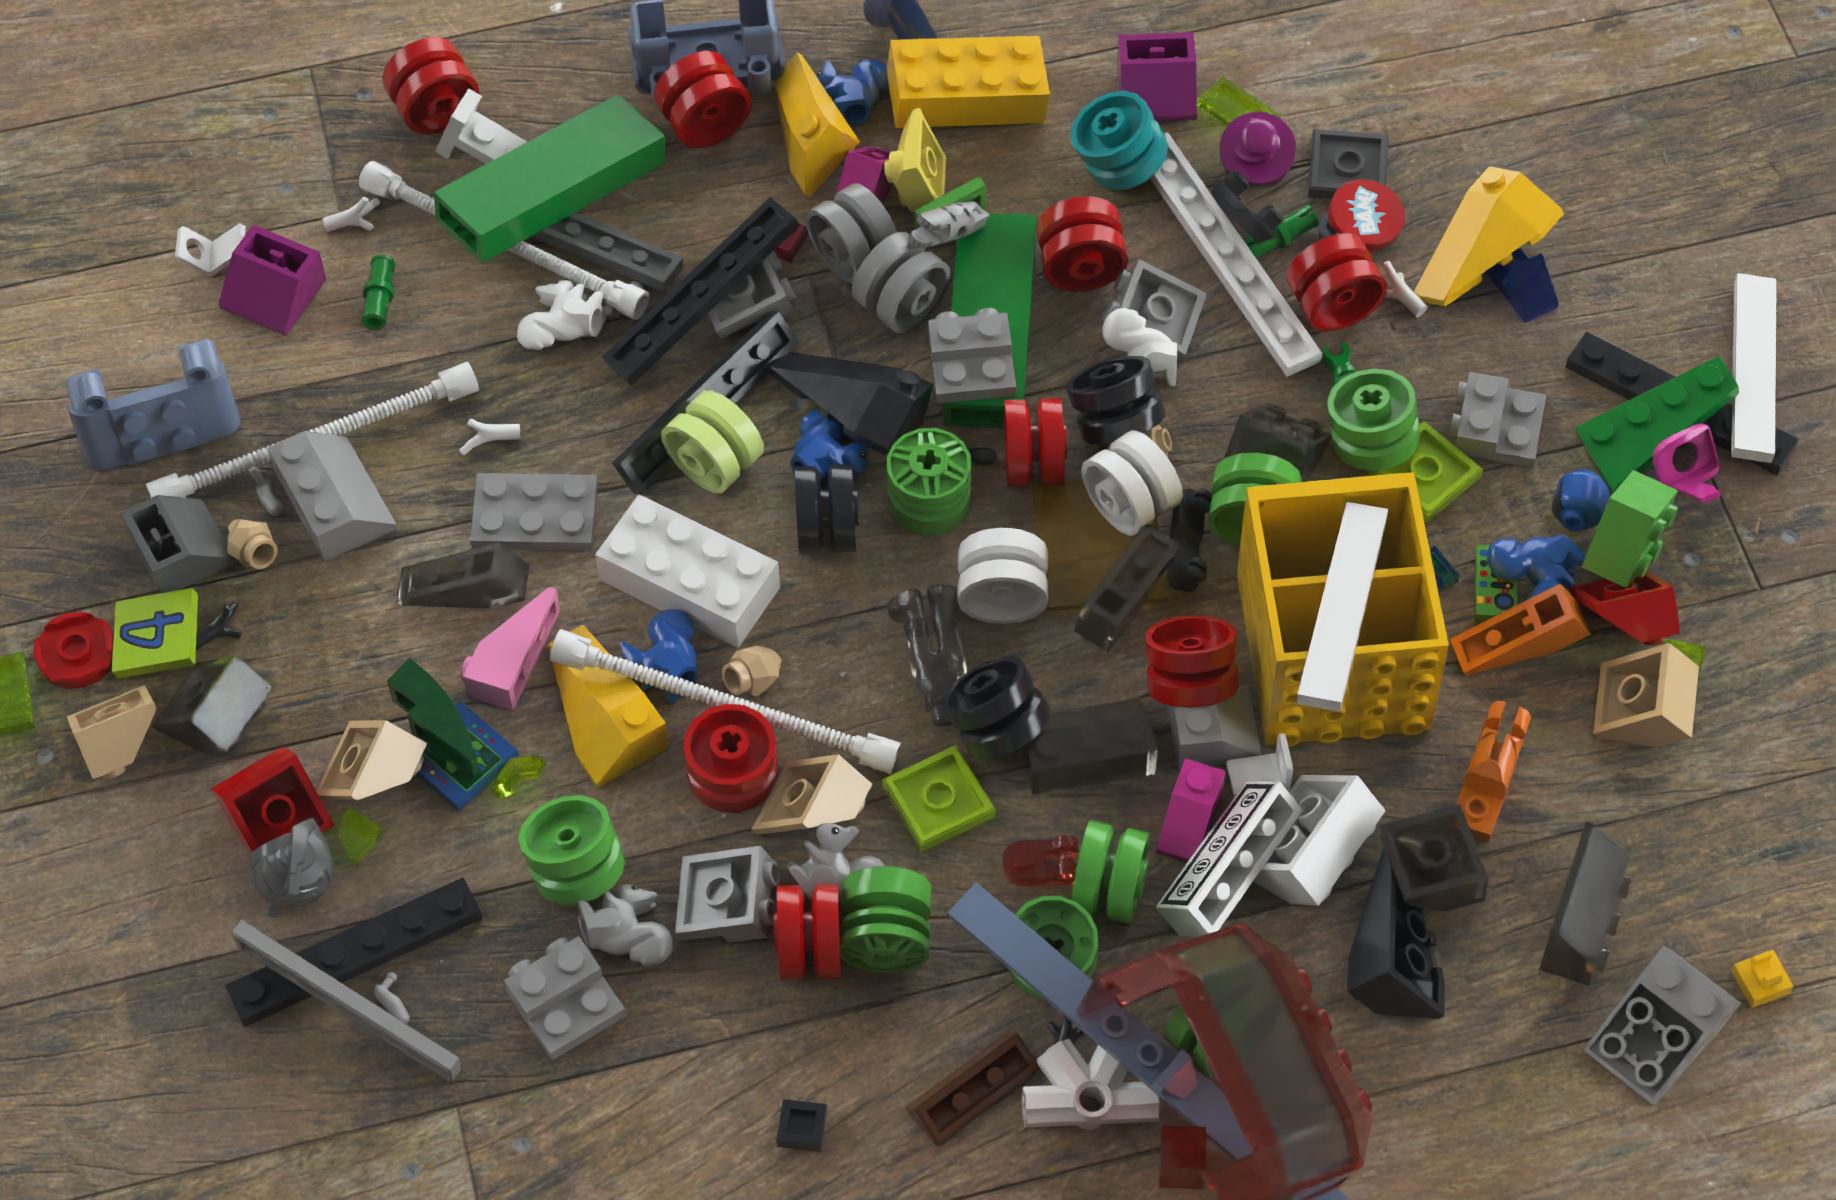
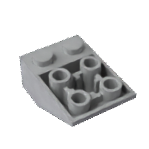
M1663 945L1583 1050L1651 1104L1655 1105L1716 1037L1741 1003L1671 949Z

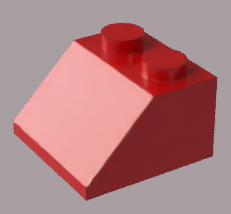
M285 746L210 788L230 825L250 854L265 843L291 833L293 826L311 818H314L322 833L335 826L297 755Z

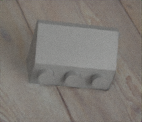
M303 431L267 447L275 474L324 562L398 529L397 524L347 437Z

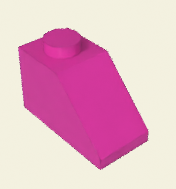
M872 145L848 151L836 193L852 183H859L868 188L882 204L893 183L888 182L884 169L885 161L889 160L890 151Z
M1185 758L1170 798L1156 853L1186 863L1190 860L1210 831L1223 796L1226 771Z

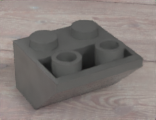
M157 495L120 512L129 538L160 593L180 590L237 563L236 559L227 553V543L201 499Z

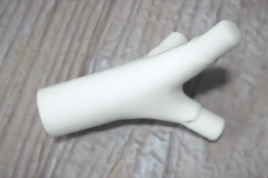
M362 197L352 208L322 218L326 231L330 232L353 225L371 232L374 229V225L362 217L377 207L380 201L375 198L369 202L368 198Z
M1386 261L1383 266L1393 289L1387 290L1385 298L1399 300L1416 317H1420L1427 310L1428 306L1407 286L1404 274L1401 272L1396 273L1391 262Z
M470 419L467 423L468 426L476 430L478 434L465 443L459 451L462 455H466L474 447L490 441L520 440V424H484Z

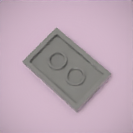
M477 473L470 535L471 548L475 550L593 551L598 494L597 475Z

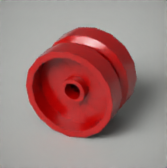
M440 37L422 38L407 44L393 55L386 64L382 75L384 89L391 101L397 106L398 113L405 125L413 132L421 134L445 131L452 114L468 89L480 95L478 83L471 71L465 66L464 59L458 49L449 40Z
M713 51L692 53L676 61L663 73L656 84L653 95L656 106L664 118L670 122L671 128L680 142L690 148L701 149L713 146L729 138L745 122L752 106L750 94L742 82L735 77L734 71L726 59Z
M1094 196L1070 198L1047 208L1038 218L1036 233L1042 252L1043 271L1047 281L1056 288L1070 292L1098 289L1115 281L1123 269L1126 270L1129 258L1123 238L1121 218L1117 207L1108 200Z
M1351 233L1335 234L1307 247L1293 260L1287 270L1286 277L1288 285L1301 303V308L1313 328L1323 332L1338 331L1368 317L1379 307L1387 294L1388 287L1378 267L1372 262V257L1361 238Z
M1040 398L1036 404V424H1031L1029 405L1025 399L1004 400V445L1007 487H1028L1032 481V462L1034 461L1038 463L1039 480L1044 486L1064 485L1065 460H1067L1066 423H1063L1061 398Z
M1192 615L1174 617L1158 622L1150 627L1145 634V654L1150 663L1146 670L1149 695L1159 703L1188 708L1214 705L1234 696L1239 688V669L1236 660H1234L1238 653L1237 633L1234 626L1218 618Z
M723 704L704 711L693 720L687 729L683 746L687 778L692 793L703 805L719 812L739 813L755 808L768 798L778 779L779 764L773 728L760 712L745 705Z
M816 884L812 891V912L805 911L804 891L799 885L777 886V913H774L775 954L778 953L780 981L804 979L807 974V953H814L815 974L820 980L842 979V958L840 957L839 941L841 937L839 884Z

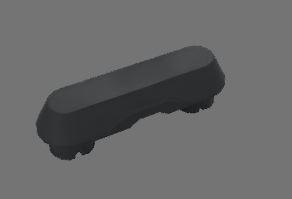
M1232 170L1223 180L1217 177L1211 191V195L1217 203L1256 243L1273 239L1275 237L1273 230L1283 222V216L1272 205H1266L1257 214L1252 213L1240 201L1239 196L1249 187V182L1238 170Z
M1190 488L1184 489L1182 491L1181 503L1172 510L1166 579L1170 587L1176 590L1192 592L1197 589L1199 582L1206 580L1207 565L1199 555V545L1203 538L1205 513H1209L1212 494L1204 488H1200L1197 491Z

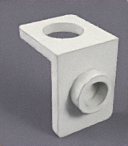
M239 223L214 241L182 226L177 232L175 258L195 270L212 277L229 265L232 252L245 236L246 226ZM187 241H192L199 247L201 259H195L189 254L186 248Z
M1285 733L1278 734L1276 753L1227 761L1226 767L1233 797L1236 796L1246 781H1280L1285 789L1290 792L1293 765Z

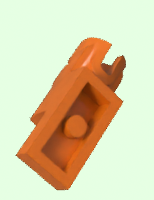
M1503 701L1491 703L1448 830L1489 843L1531 720L1528 710L1519 707L1511 734H1506L1503 744L1497 742L1496 738L1506 702Z

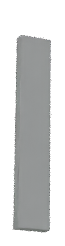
M240 920L232 931L237 948L446 1081L453 1082L461 1071L459 1057L243 920Z

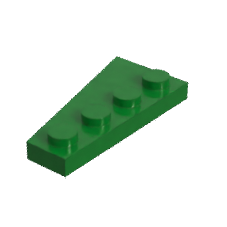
M1719 355L1575 427L1576 434L1613 495L1633 470L1642 474L1653 465L1654 449L1661 441L1691 426L1703 424L1739 394V386Z

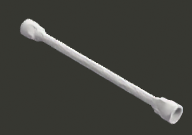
M375 161L369 162L363 168L359 178V187L389 200L393 198L402 199L435 215L434 198L407 186L402 181V177L393 173L389 168ZM524 241L507 249L568 280H572V282L583 284L585 288L593 292H602V298L606 300L607 305L614 307L619 313L631 319H639L648 306L649 292L633 284H626L619 280L616 282L606 281Z
M467 361L438 372L439 379L431 381V384L428 387L424 386V389L419 388V391L417 389L414 392L410 391L409 394L405 393V396L400 395V398L396 397L395 400L392 398L390 401L387 400L386 403L382 402L381 405L372 406V409L368 407L367 411L363 409L362 412L358 411L357 414L348 415V418L345 416L343 420L341 418L338 421L334 420L333 423L329 422V425L324 424V427L319 426V429L316 427L314 430L311 429L310 432L342 435V432L345 434L347 431L350 432L351 429L355 430L356 427L365 426L366 423L369 425L371 422L374 423L375 420L379 421L380 418L384 419L385 416L394 415V412L397 414L399 410L403 412L404 409L413 408V405L418 406V403L421 405L423 402L426 403L427 400L431 401L432 398L440 400L447 397L449 402L479 391V386L474 372ZM266 447V449H258L257 452L253 451L252 454L248 453L247 456L243 455L242 458L238 457L237 460L233 459V462L229 460L228 463L224 462L223 465L219 464L218 467L214 466L213 469L204 470V473L200 471L199 474L195 473L194 476H188L187 474L178 478L175 472L146 483L150 498L157 495L186 498V496L194 494L198 489L197 487L201 489L202 486L206 487L207 484L211 485L212 482L216 483L217 480L222 481V478L226 479V476L230 478L231 475L235 476L236 473L245 472L246 469L249 470L255 465L259 467L260 463L262 465L265 462L269 463L271 458Z
M560 629L556 635L550 653V661L581 671H583L585 666L593 669L595 667L605 668L606 671L610 669L612 673L615 671V674L620 673L621 676L625 674L627 678L630 676V679L635 678L636 681L640 679L641 683L645 681V684L650 683L651 686L655 685L656 688L660 686V689L665 688L666 691L670 690L671 693L675 692L677 695L680 693L681 696L685 695L686 698L690 697L692 700L696 698V701L701 700V703L706 702L707 705L711 703V706L723 704L745 705L760 712L773 727L777 725V728L782 727V730L787 729L788 732L792 730L794 734L797 732V735L802 734L803 737L807 735L809 739L812 737L813 740L817 739L818 742L822 741L824 744L827 742L828 745L833 744V747L838 746L839 749L843 747V750L846 751L848 749L851 755L860 758L859 764L890 775L892 773L901 746L900 742L872 733H868L867 738L859 735L851 737L850 734L846 736L844 732L841 734L840 731L836 732L835 729L831 731L829 727L826 729L825 726L815 725L814 722L810 724V721L805 722V719L800 720L799 717L795 719L793 715L790 717V714L785 715L784 712L780 714L778 710L775 712L774 709L770 710L769 707L765 708L763 705L760 707L759 704L755 705L754 702L750 703L748 700L744 702V699L739 700V697L734 698L733 695L729 697L727 693L724 695V692L719 693L718 690L714 692L712 688L709 690V687L704 688L703 685L699 687L697 683L694 685L693 682L689 683L688 680L684 681L682 678H674L673 675L669 676L667 673H658V670L653 671L652 668L648 670L646 666L643 668V665L638 666L637 663L633 665V662L630 661L628 663V660L623 661L622 658L618 659L616 656L613 658V655L603 654L599 648L591 646L592 640Z

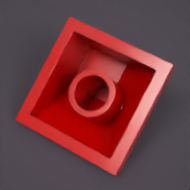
M1646 571L1643 578L1636 576L1627 588L1606 578L1568 587L1569 593L1578 602L1644 645L1662 644L1667 641V637L1681 634L1674 586L1649 571Z

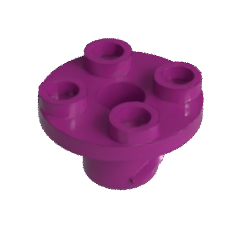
M1267 112L1245 113L1232 120L1225 128L1220 139V159L1227 175L1232 170H1238L1249 182L1250 186L1275 184L1282 181L1293 165L1296 154L1295 137L1289 126L1273 114Z

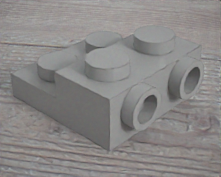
M772 251L708 312L720 339L754 322L758 324L770 311H779L782 317L795 312L790 301L796 299L797 296L787 277L782 280L779 279L777 272L782 270L783 267L775 251Z
M1138 259L1129 271L1123 269L1118 275L1113 286V290L1119 293L1116 301L1112 299L1109 302L1102 321H1105L1108 314L1119 308L1137 311L1139 316L1146 319V328L1159 330L1172 342L1177 343V361L1180 362L1187 353L1207 293Z
M983 308L977 311L975 316L959 317L955 312H943L937 315L936 319L928 320L929 345L937 403L1016 396L1012 343L1007 313H998L993 308Z
M1469 372L1467 382L1459 381L1455 405L1463 406L1461 415L1453 413L1449 437L1457 438L1455 446L1468 457L1533 468L1546 394L1507 388L1508 378Z
M761 846L684 856L682 858L675 934L682 941L722 936L728 943L768 938L769 925H774V913H777L776 905L771 899L772 886H778L781 878L777 862Z
M579 936L571 941L566 937L555 940L547 947V955L533 963L529 959L516 963L509 970V977L504 980L507 995L552 1061L627 1016L624 1006L604 979L601 967Z

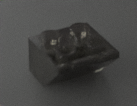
M1265 403L1264 406L1258 405L1240 414L1224 459L1240 453L1274 455L1290 462L1299 470L1302 482H1308L1329 445L1332 434L1323 431L1324 426L1309 418H1301L1300 421L1286 415L1287 410L1273 403Z

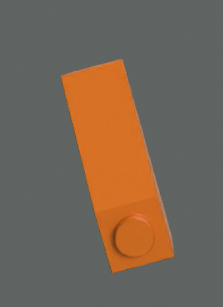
M1560 583L1464 631L1450 640L1463 673L1468 676L1555 653L1591 635L1577 600Z

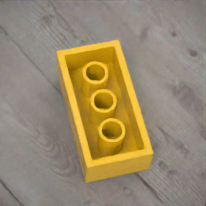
M1040 36L891 40L886 69L895 128H904L912 110L918 108L921 109L929 127L1044 123L1050 91Z

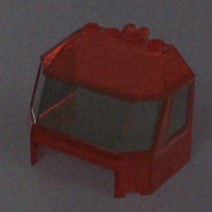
M1241 922L1222 930L1152 951L1095 976L1076 1010L1080 1018L1115 1003L1123 1008L1169 987L1174 990L1209 1062L1206 1066L1213 1080L1217 1078L1252 1151L1251 1154L1203 1176L1206 1188L1208 1190L1215 1189L1217 1200H1314L1344 1187L1363 1168L1373 1119L1370 1114L1372 1112L1370 1099L1363 1088H1357L1350 1074L1352 1071L1350 1059L1342 1047L1337 1048L1330 1034L1332 1031L1330 1019L1322 1007L1317 1008L1310 994L1312 992V985L1307 973L1303 968H1297L1290 955Z

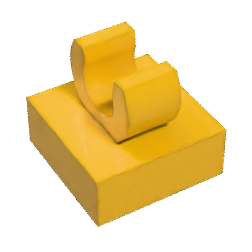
M1774 950L1766 951L1734 964L1731 971L1751 1008L1789 995L1794 987Z

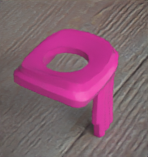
M1697 424L1669 436L1656 446L1653 460L1659 482L1678 490L1677 493L1686 494L1702 503L1719 499L1721 496L1720 491L1716 490L1715 486L1703 483L1714 477L1719 471L1718 456L1708 425ZM1691 442L1696 453L1694 462L1687 470L1679 472L1672 464L1673 453L1678 446Z

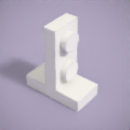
M468 89L452 114L435 152L449 159L454 149L458 147L487 164L527 143V141L476 112L475 110L482 96Z

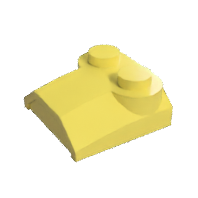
M920 108L912 110L905 124L898 150L890 152L889 160L885 161L884 164L888 182L894 183L898 190L901 205L903 207L907 206L911 213L943 196L945 193L946 155L937 142Z

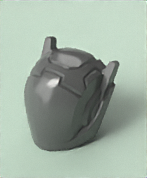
M314 818L293 826L291 833L265 843L249 855L255 888L262 899L268 901V917L276 918L280 907H300L313 902L324 894L330 886L334 875L333 858L328 843Z

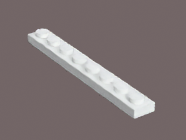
M1164 133L1168 143L1166 159L1158 172L1150 177L1152 183L1286 377L1320 363L1322 352L1169 133Z

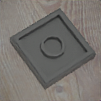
M1313 129L1308 197L1332 199L1338 188L1346 182L1358 179L1373 180L1386 186L1389 135Z

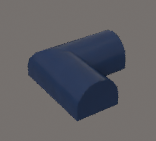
M865 0L863 4L865 19L875 27H892L898 40L938 39L917 0Z

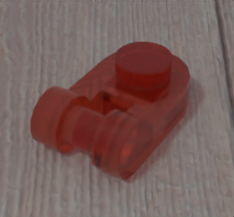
M1062 835L1049 840H1022L1014 842L1006 848L1003 854L1002 868L1004 875L1010 882L1021 886L1074 884L1077 868L1075 856L1079 853L1078 839L1071 835ZM1058 858L1057 865L1045 866V859Z

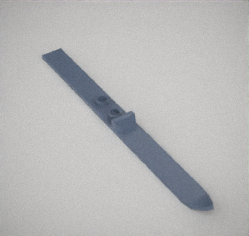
M977 882L972 885L947 913L951 920L1280 1200H1349L1339 1189L1193 1066L1189 1054L1183 1049L1178 1054Z

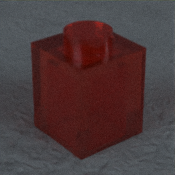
M1161 1125L1159 1140V1188L1204 1189L1206 1174V1126Z

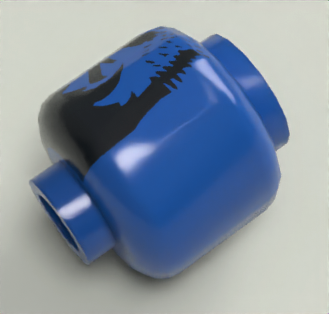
M1586 469L1575 470L1565 474L1558 481L1551 511L1554 517L1568 530L1582 531L1594 528L1600 523L1605 511L1609 489L1595 472Z

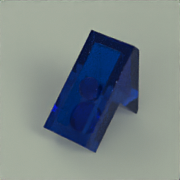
M1519 247L1511 253L1513 260L1504 266L1497 263L1485 271L1524 323L1558 308L1559 302L1542 254L1528 258Z

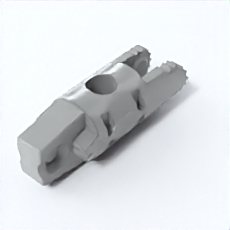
M956 202L920 213L917 221L922 227L911 231L908 243L912 247L920 249L965 237L983 228L990 215L975 202Z

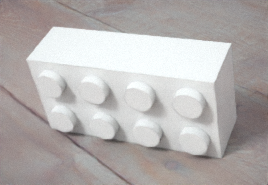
M639 494L595 554L600 581L661 611L670 608L680 609L686 612L688 617L692 619L694 627L736 648L740 647L780 589L778 561Z

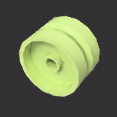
M703 390L685 408L686 414H678L661 431L662 442L669 456L688 478L712 493L722 494L740 477V470H747L764 453V443L759 431L750 418L736 404L719 393Z

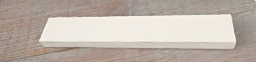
M1737 273L1734 282L1733 378L1739 386V394L1732 399L1731 457L1772 463L1775 455L1776 279Z
M1346 502L1298 691L1297 704L1341 711L1385 531L1388 509Z

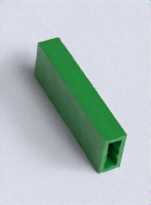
M617 94L435 191V220L481 263H484L665 164L666 137L658 126L651 124L634 105H630Z
M988 213L990 216L983 228L957 239L951 312L957 313L959 317L975 316L976 312L983 308H993L998 313L1008 314L1016 396L943 403L944 426L1004 429V400L1025 399L1037 239V215Z

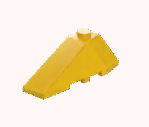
M797 52L785 65L783 75L774 80L773 83L790 172L804 194L811 197L842 163L848 151L853 150L860 141L804 57Z
M1489 166L1464 196L1414 293L1423 302L1446 307L1482 281V273L1497 263L1502 266L1513 260L1511 253L1525 243L1533 246L1543 239L1564 215L1562 208L1521 172Z
M583 624L570 631L592 640L591 646L599 648L603 654L607 653L608 656L610 655ZM554 641L548 643V648H549V652H550V653H551V649H552V646H553ZM552 662L576 758L597 788L669 748L665 721L644 692L630 677L627 678L625 674L621 676L620 673L615 674V671L612 673L610 669L606 671L605 668L600 669V667L593 669L585 666L583 671Z

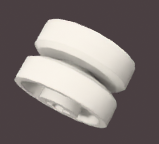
M1132 430L1125 433L1111 443L1109 450H1102L1083 462L1081 473L1089 497L1103 517L1121 533L1129 536L1136 535L1151 525L1155 516L1165 515L1181 503L1183 497L1182 486L1175 468L1158 445L1141 432Z
M1013 528L985 529L969 535L960 543L958 549V572L960 578L957 584V601L961 610L971 618L998 624L1023 622L1036 617L1044 611L1048 603V581L1046 578L1048 550L1045 542L1035 534Z

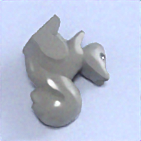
M832 823L820 824L816 828V836L821 846L818 847L812 842L805 840L803 843L810 855L808 861L801 866L795 862L786 864V867L811 902L812 891L816 884H839V897L841 900L842 881L848 874L863 868L885 866L880 859L873 856H862L850 863L841 851L857 836L859 831L855 826L844 828Z
M622 884L616 890V898L609 891L603 894L602 908L599 910H593L584 900L579 901L580 916L577 917L587 949H599L611 955L629 954L633 962L642 963L643 966L658 965L665 962L673 950V939L669 930L662 924L653 921L638 923L636 916L656 908L657 905L653 901L657 898V893L645 891L631 884Z

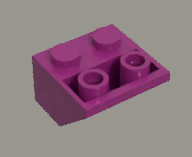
M1194 32L1118 35L1117 72L1119 91L1138 94L1147 103L1156 122L1197 120V70Z
M253 224L232 252L219 300L220 309L286 336L327 280L320 252Z

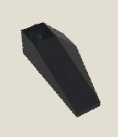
M789 352L771 366L769 372L770 375L798 397L812 399L820 405L818 412L826 419L835 417L844 424L843 432L851 439L884 455L889 454L892 445L900 437L916 430L924 423L933 388L932 383L920 378L918 374L901 368Z
M1393 838L1385 841L1349 954L1347 992L1375 1014L1439 1019L1444 1017L1445 980L1442 968L1434 967L1430 950L1437 943L1435 933L1428 930L1422 912L1429 905L1420 862Z

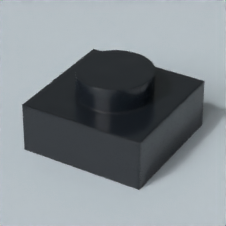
M783 1099L776 1139L777 1147L821 1152L828 1112L827 1104Z

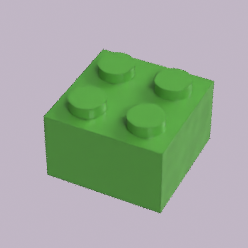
M1633 470L1610 497L1582 568L1625 588L1630 585L1636 576L1643 578L1650 563L1654 564L1664 544V541L1660 540L1665 528L1669 529L1678 511V507L1673 505L1678 490Z

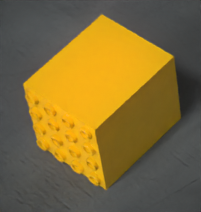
M1414 472L1247 487L1237 580L1265 746L1276 745L1278 734L1285 733L1288 747L1299 742L1320 741L1322 743H1332L1341 738L1361 737L1363 739H1374L1383 734L1403 733L1405 735H1416L1423 731L1431 730L1449 644ZM1346 502L1388 509V518L1341 711L1338 712L1297 704V696Z

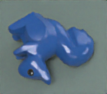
M864 59L856 63L852 69V76H838L830 61H826L824 68L816 74V77L850 127L865 123L870 116L871 109L878 102L879 90H885L889 85L887 64L875 59Z
M819 409L810 411L801 420L802 425L799 431L803 437L798 440L793 457L790 460L794 477L795 466L815 465L820 471L821 483V480L828 475L830 466L834 464H852V475H862L867 467V451L865 450L867 446L859 442L842 446L838 442L844 435V424L835 417L826 419L818 412Z
M1554 535L1550 538L1534 537L1522 544L1515 538L1505 539L1502 537L1496 542H1492L1487 551L1488 565L1498 578L1505 581H1516L1526 575L1531 580L1535 589L1527 600L1560 583L1569 592L1567 586L1573 587L1575 585V581L1571 576L1578 572L1576 566H1582L1586 557L1566 535Z
M670 608L657 613L651 619L648 627L649 638L654 643V646L642 652L626 642H621L620 647L623 651V661L628 660V663L631 661L633 665L637 663L638 666L643 665V668L645 666L648 667V670L652 668L653 671L658 670V673H667L669 676L673 675L674 678L678 677L684 681L688 680L689 683L693 682L695 685L698 676V669L695 666L696 653L688 641L694 635L692 619L688 617L686 612L680 609ZM640 679L638 681L640 684H643L641 689L645 693L655 687V685L651 686L650 683L645 684V681L641 683ZM665 688L660 689L665 692L664 698L669 705H673L682 697L680 693L677 695L675 692L671 693L670 690L666 691Z

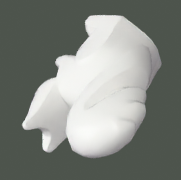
M561 280L546 286H538L535 288V291L541 297L539 302L551 307L549 312L528 314L520 321L517 331L518 341L524 348L529 350H541L543 347L553 345L554 341H570L579 337H597L608 316L603 313L604 307L601 305L603 293L599 291L594 292L588 299V295L583 294L584 285L578 284L574 287L573 283L569 280Z
M1119 308L1108 314L1102 327L1103 338L1107 345L1115 350L1127 352V356H1143L1148 358L1154 376L1165 377L1167 384L1170 387H1175L1177 378V343L1172 342L1159 330L1146 328V319L1139 316L1135 310Z

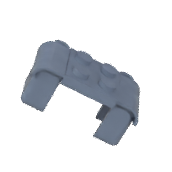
M663 0L633 3L630 6L632 26H629L628 30L636 89L643 94L652 95V101L656 104L653 97L656 84L670 66L689 54L700 51H713L726 59L734 71L735 77L744 86L749 84V90L753 94H767L771 90V81L781 77L785 71L777 12L774 10L773 0H738L740 19L666 27Z
M204 339L177 347L185 379L113 399H107L100 369L77 374L67 379L66 386L71 406L67 405L66 407L86 464L90 468L104 471L127 464H136L229 436L239 428L241 418L224 362L220 363L215 345L211 340Z

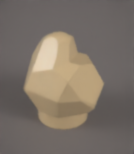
M237 519L229 524L228 554L238 559L244 567L263 569L273 563L278 549L277 545L273 542L266 522Z
M761 646L738 650L731 657L730 663L722 668L723 682L726 688L734 695L743 693L755 697L759 696L779 677L781 658L774 650Z

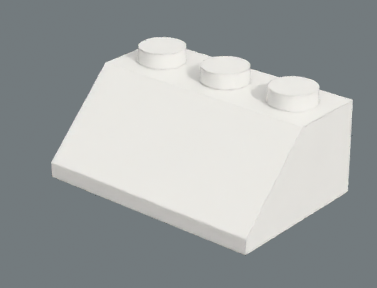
M1301 775L1289 794L1303 811L1253 881L1254 883L1290 904L1319 906L1330 895L1332 886L1342 872L1351 865L1354 855L1365 839L1374 832L1377 822L1385 812V809L1358 776Z

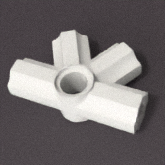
M1069 1038L1059 1041L1048 1048L1037 1059V1064L1053 1086L1023 1087L1022 1114L1025 1128L1078 1126L1081 1129L1092 1130L1102 1124L1157 1122L1159 1119V1096L1143 1082H1123L1129 1070L1099 1045L1087 1065ZM1084 1097H1093L1100 1103L1101 1109L1096 1112H1089L1080 1105L1079 1100Z

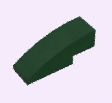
M409 658L387 680L392 702L408 712L407 717L413 736L426 742V746L475 780L480 775L476 754L469 732L458 709L432 676Z

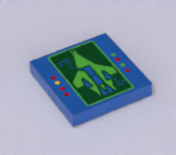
M461 701L455 707L458 709L469 732L480 775L475 780L428 746L424 749L422 754L424 757L423 764L416 774L458 812L519 758L516 748Z

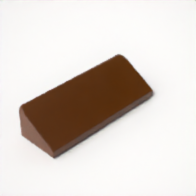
M1007 1032L908 1104L905 1109L931 1141L938 1146L1041 1068L1017 1032Z

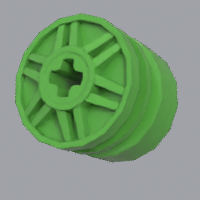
M919 428L904 434L892 445L887 456L889 511L895 522L907 531L922 536L941 535L954 530L966 519L971 508V456L964 442L948 431L938 428Z
M875 866L859 869L848 874L842 881L841 915L844 919L840 922V957L847 964L858 969L879 973L903 972L922 966L929 959L930 925L927 923V920L931 917V883L923 875L899 867Z
M1041 896L1025 903L1015 915L1056 950L1060 948V954L1092 979L1097 966L1098 931L1091 915L1076 901L1062 896ZM1009 969L1014 982L1026 994L1046 1001Z

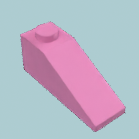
M548 587L481 640L473 656L466 657L461 669V679L464 680L467 697L514 711L561 611L557 589Z

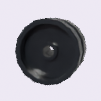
M1125 356L1110 359L1082 370L1068 381L1066 388L1072 408L1081 411L1077 416V423L1085 442L1089 444H1109L1132 430L1145 433L1161 423L1165 418L1166 412L1160 392L1152 389L1156 382L1148 358L1143 356Z
M834 464L828 469V490H821L820 471L815 465L795 466L799 554H819L823 549V528H830L831 547L836 553L856 552L855 526H859L857 489H853L852 464Z
M1005 656L987 661L961 676L948 689L942 699V708L952 725L960 730V738L968 752L975 759L981 760L1003 757L1018 750L1033 740L1045 728L1051 717L1048 703L1042 693L1033 687L1031 674L1023 661L1017 657Z

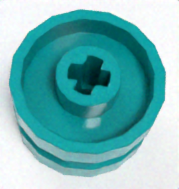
M1127 91L1110 92L1094 99L1080 111L1071 129L1070 137L1074 149L1085 162L1092 178L1102 188L1116 191L1131 189L1140 185L1158 172L1166 159L1168 151L1166 136L1158 122L1154 120L1147 103L1136 93Z

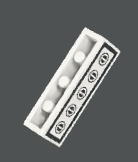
M1246 781L1155 907L1179 936L1213 938L1302 813L1303 809L1280 781Z

